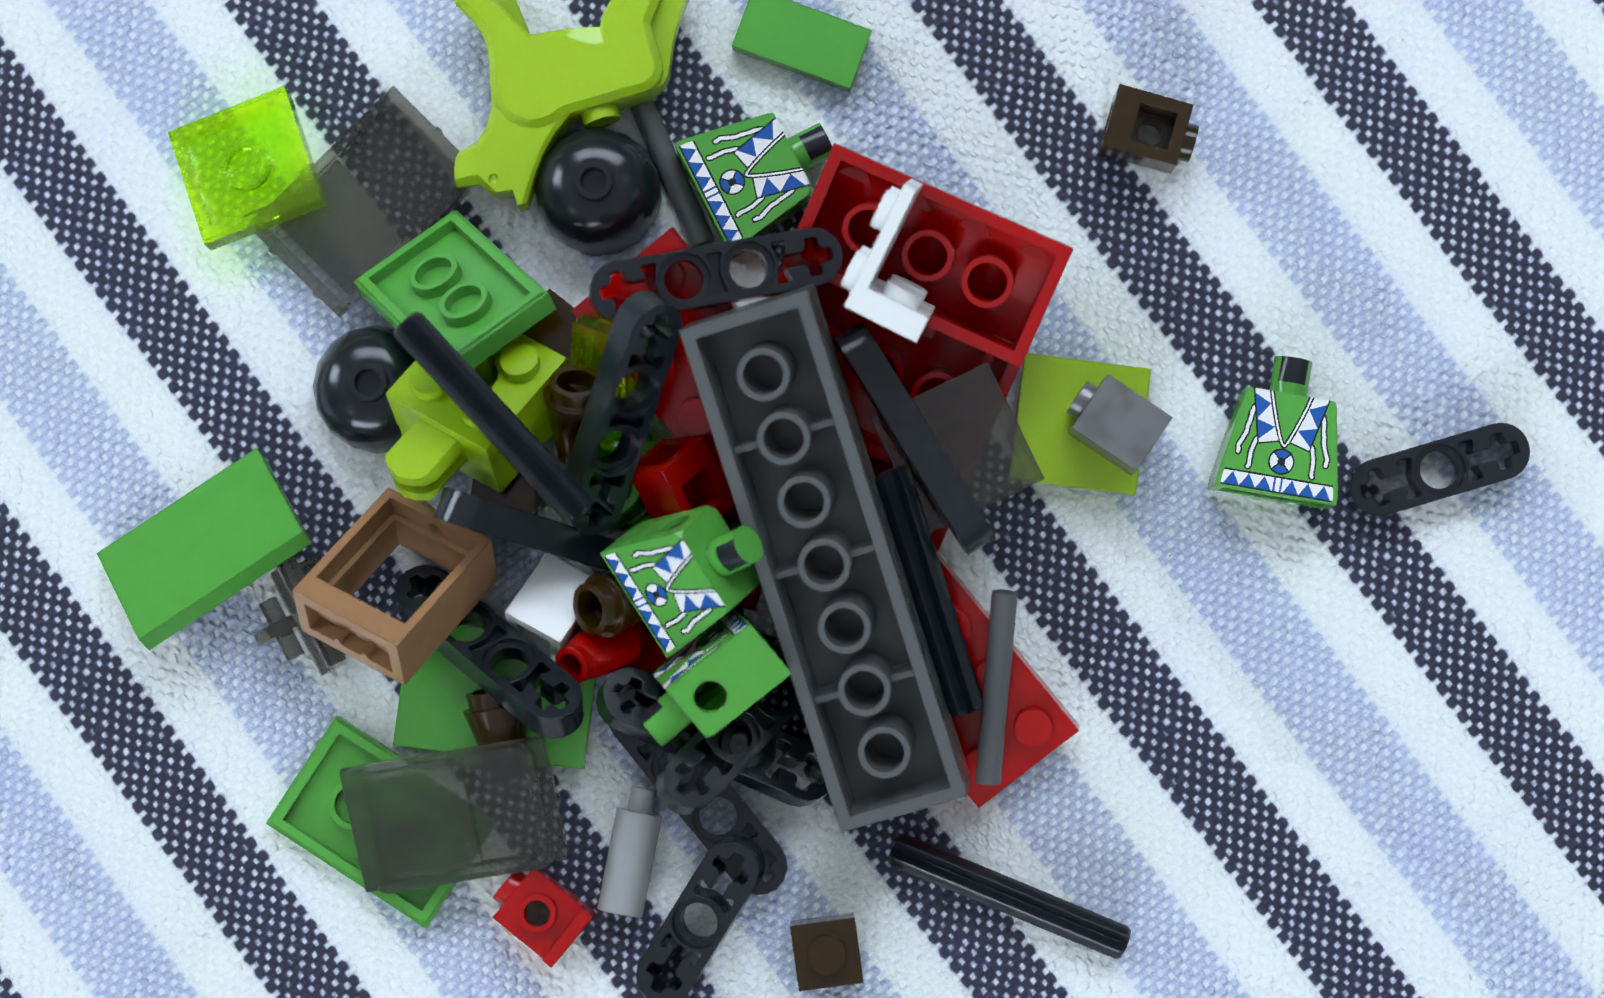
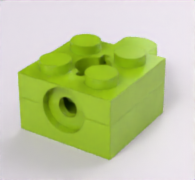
M521 334L473 369L534 436L544 444L553 433L543 392L545 387L550 384L551 375L555 371L569 366L566 357ZM416 360L385 393L396 423L402 433V437L385 455V460L396 489L404 497L415 501H429L439 493L458 470L501 494L519 473Z

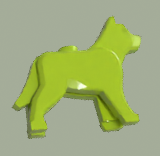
M454 0L458 11L468 17L483 35L488 50L489 84L491 88V110L486 129L476 143L459 151L456 156L454 166L456 187L482 186L494 198L507 199L515 197L520 212L528 210L534 196L535 183L543 158L572 124L583 121L585 129L612 125L621 119L619 111L643 102L652 101L666 89L670 81L676 38L682 17L690 0H611L603 12L600 27L563 29L532 35L528 30L516 0Z

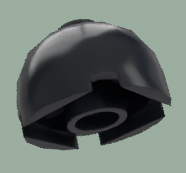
M603 127L577 130L557 141L543 158L535 183L537 210L551 235L569 248L590 256L619 254L639 243L647 234L648 228L655 221L662 201L659 173L647 150L627 134Z
M375 325L351 330L332 342L317 364L313 382L317 412L329 431L353 448L374 453L388 452L402 437L401 430L396 423L385 393L412 365L415 359L397 341L394 336V328Z

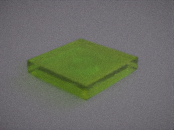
M285 86L168 132L203 243L211 251L328 205L291 93Z

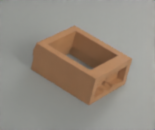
M388 487L292 590L301 630L405 686L498 581L492 539L488 538L485 533L434 518L436 510L428 502L406 498L401 493ZM398 545L452 571L405 624L353 597L354 593Z

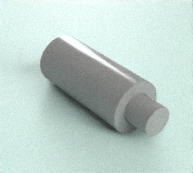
M632 786L627 809L619 807L616 809L597 909L600 911L635 918L643 917L662 816L652 814L656 790Z

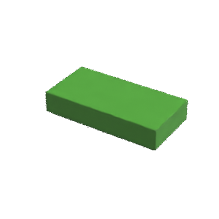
M749 0L732 43V50L850 93L871 38L872 30L791 0Z

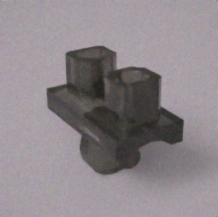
M325 555L310 558L300 563L297 562L295 556H292L276 566L277 570L270 574L290 615L286 617L276 596L260 603L259 606L269 626L257 632L254 637L259 647H264L277 641L288 662L304 654L294 633L298 631L320 676H323L338 669L346 660V654L301 630L292 590Z

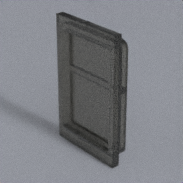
M392 86L250 229L268 246V250L272 255H277L312 290L313 296L316 299L322 300L341 318L353 305L358 304L363 299L354 281L447 216L469 194L472 187H456L454 166L459 150L443 135L441 128L434 126Z
M534 736L341 768L339 772L344 792L343 800L348 809L358 853L357 862L361 867L366 892L378 890L383 893L401 892L541 869L549 866L551 862L569 859L570 854L559 805L560 795L556 791L545 737Z

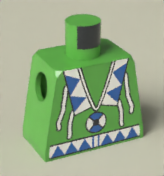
M774 113L760 115L674 143L677 155L722 242L770 234L805 208L812 196L813 189L804 172L826 162L832 149V144L820 123L787 139ZM742 251V252H739V253L735 254V255L732 257V259H734V258L740 256V255L743 254L745 251Z
M1275 356L1269 390L1246 387L1239 393L1213 466L1207 489L1320 509H1329L1337 505L1336 402L1331 400L1307 397L1312 361L1290 356Z
M707 505L641 521L600 554L665 656L669 657L718 621L759 585V576L752 564L759 562L762 558L763 547L758 534L748 526H740L731 531L718 510Z
M732 608L718 621L672 655L655 671L653 676L667 692L637 718L662 747L691 722L697 726L706 738H709L792 673L753 626ZM708 681L707 687L702 692L694 694L700 684Z

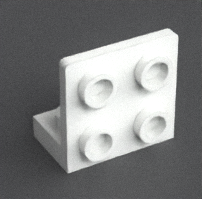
M910 179L903 185L901 190L894 186L890 190L887 189L870 223V226L881 232L872 249L863 245L860 250H857L840 286L851 291L844 307L917 342L935 309V306L924 301L928 291L895 274L887 282L877 278L923 186L922 183Z

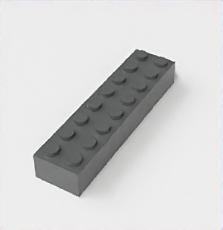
M815 284L688 323L679 332L741 524L753 529L762 542V558L759 562L755 563V567L788 669L792 673V682L841 832L967 797L971 775L936 673Z

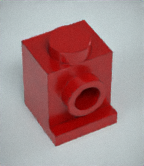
M704 437L661 439L640 456L631 484L635 485L651 519L707 505L717 509L722 516L735 504L732 493Z
M538 864L527 875L516 868L493 896V899L502 906L492 918L542 958L541 960L551 968L597 913ZM542 901L548 906L550 916L545 924L536 925L529 921L526 909L530 902Z

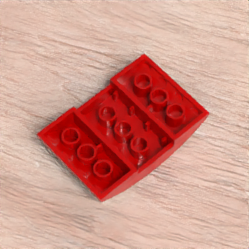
M834 143L797 229L807 227L822 228L830 232L840 244L842 249V265L838 274L830 282L816 288L871 464L876 476L880 472L895 466L907 465L911 469L935 548L939 551L949 527L836 345L834 337L861 321L865 324L967 488L1074 248ZM910 179L922 183L923 186L877 278L887 282L895 274L928 291L924 301L935 306V309L917 342L844 307L851 291L840 286L857 250H860L863 245L872 249L881 232L870 226V223L887 189L890 190L894 186L901 190L903 185ZM804 241L805 247L800 254L784 259V265L777 282L780 284L788 282L783 271L786 268L800 265L807 266L811 276H818L819 266L828 261L827 252L816 251L812 241ZM732 507L723 514L741 523L739 515Z

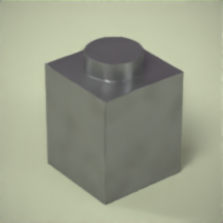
M1109 374L1101 381L1098 387L1087 380L1066 411L1067 414L1076 419L1067 433L1129 475H1132L1139 469L1173 418Z

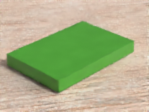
M457 210L445 216L354 281L362 298L394 329L412 313H422L472 368H475L556 310L549 293Z
M256 448L99 551L97 555L138 640L148 650H151L312 542L268 461Z
M460 625L450 635L458 641L466 642L479 638L485 630L482 627ZM436 650L405 686L401 684L393 745L482 756L463 714L465 710L469 709L466 694L481 689V687ZM509 659L498 663L494 667L493 672L500 677L511 678L522 674L528 666L520 660ZM597 678L583 681L579 684L583 696L584 718L582 724L575 732L566 737L551 739L541 737L527 727L529 763L585 769ZM541 696L543 709L552 705ZM565 701L556 706L559 709L566 707Z
M336 716L266 824L424 928H428L498 819L341 716Z

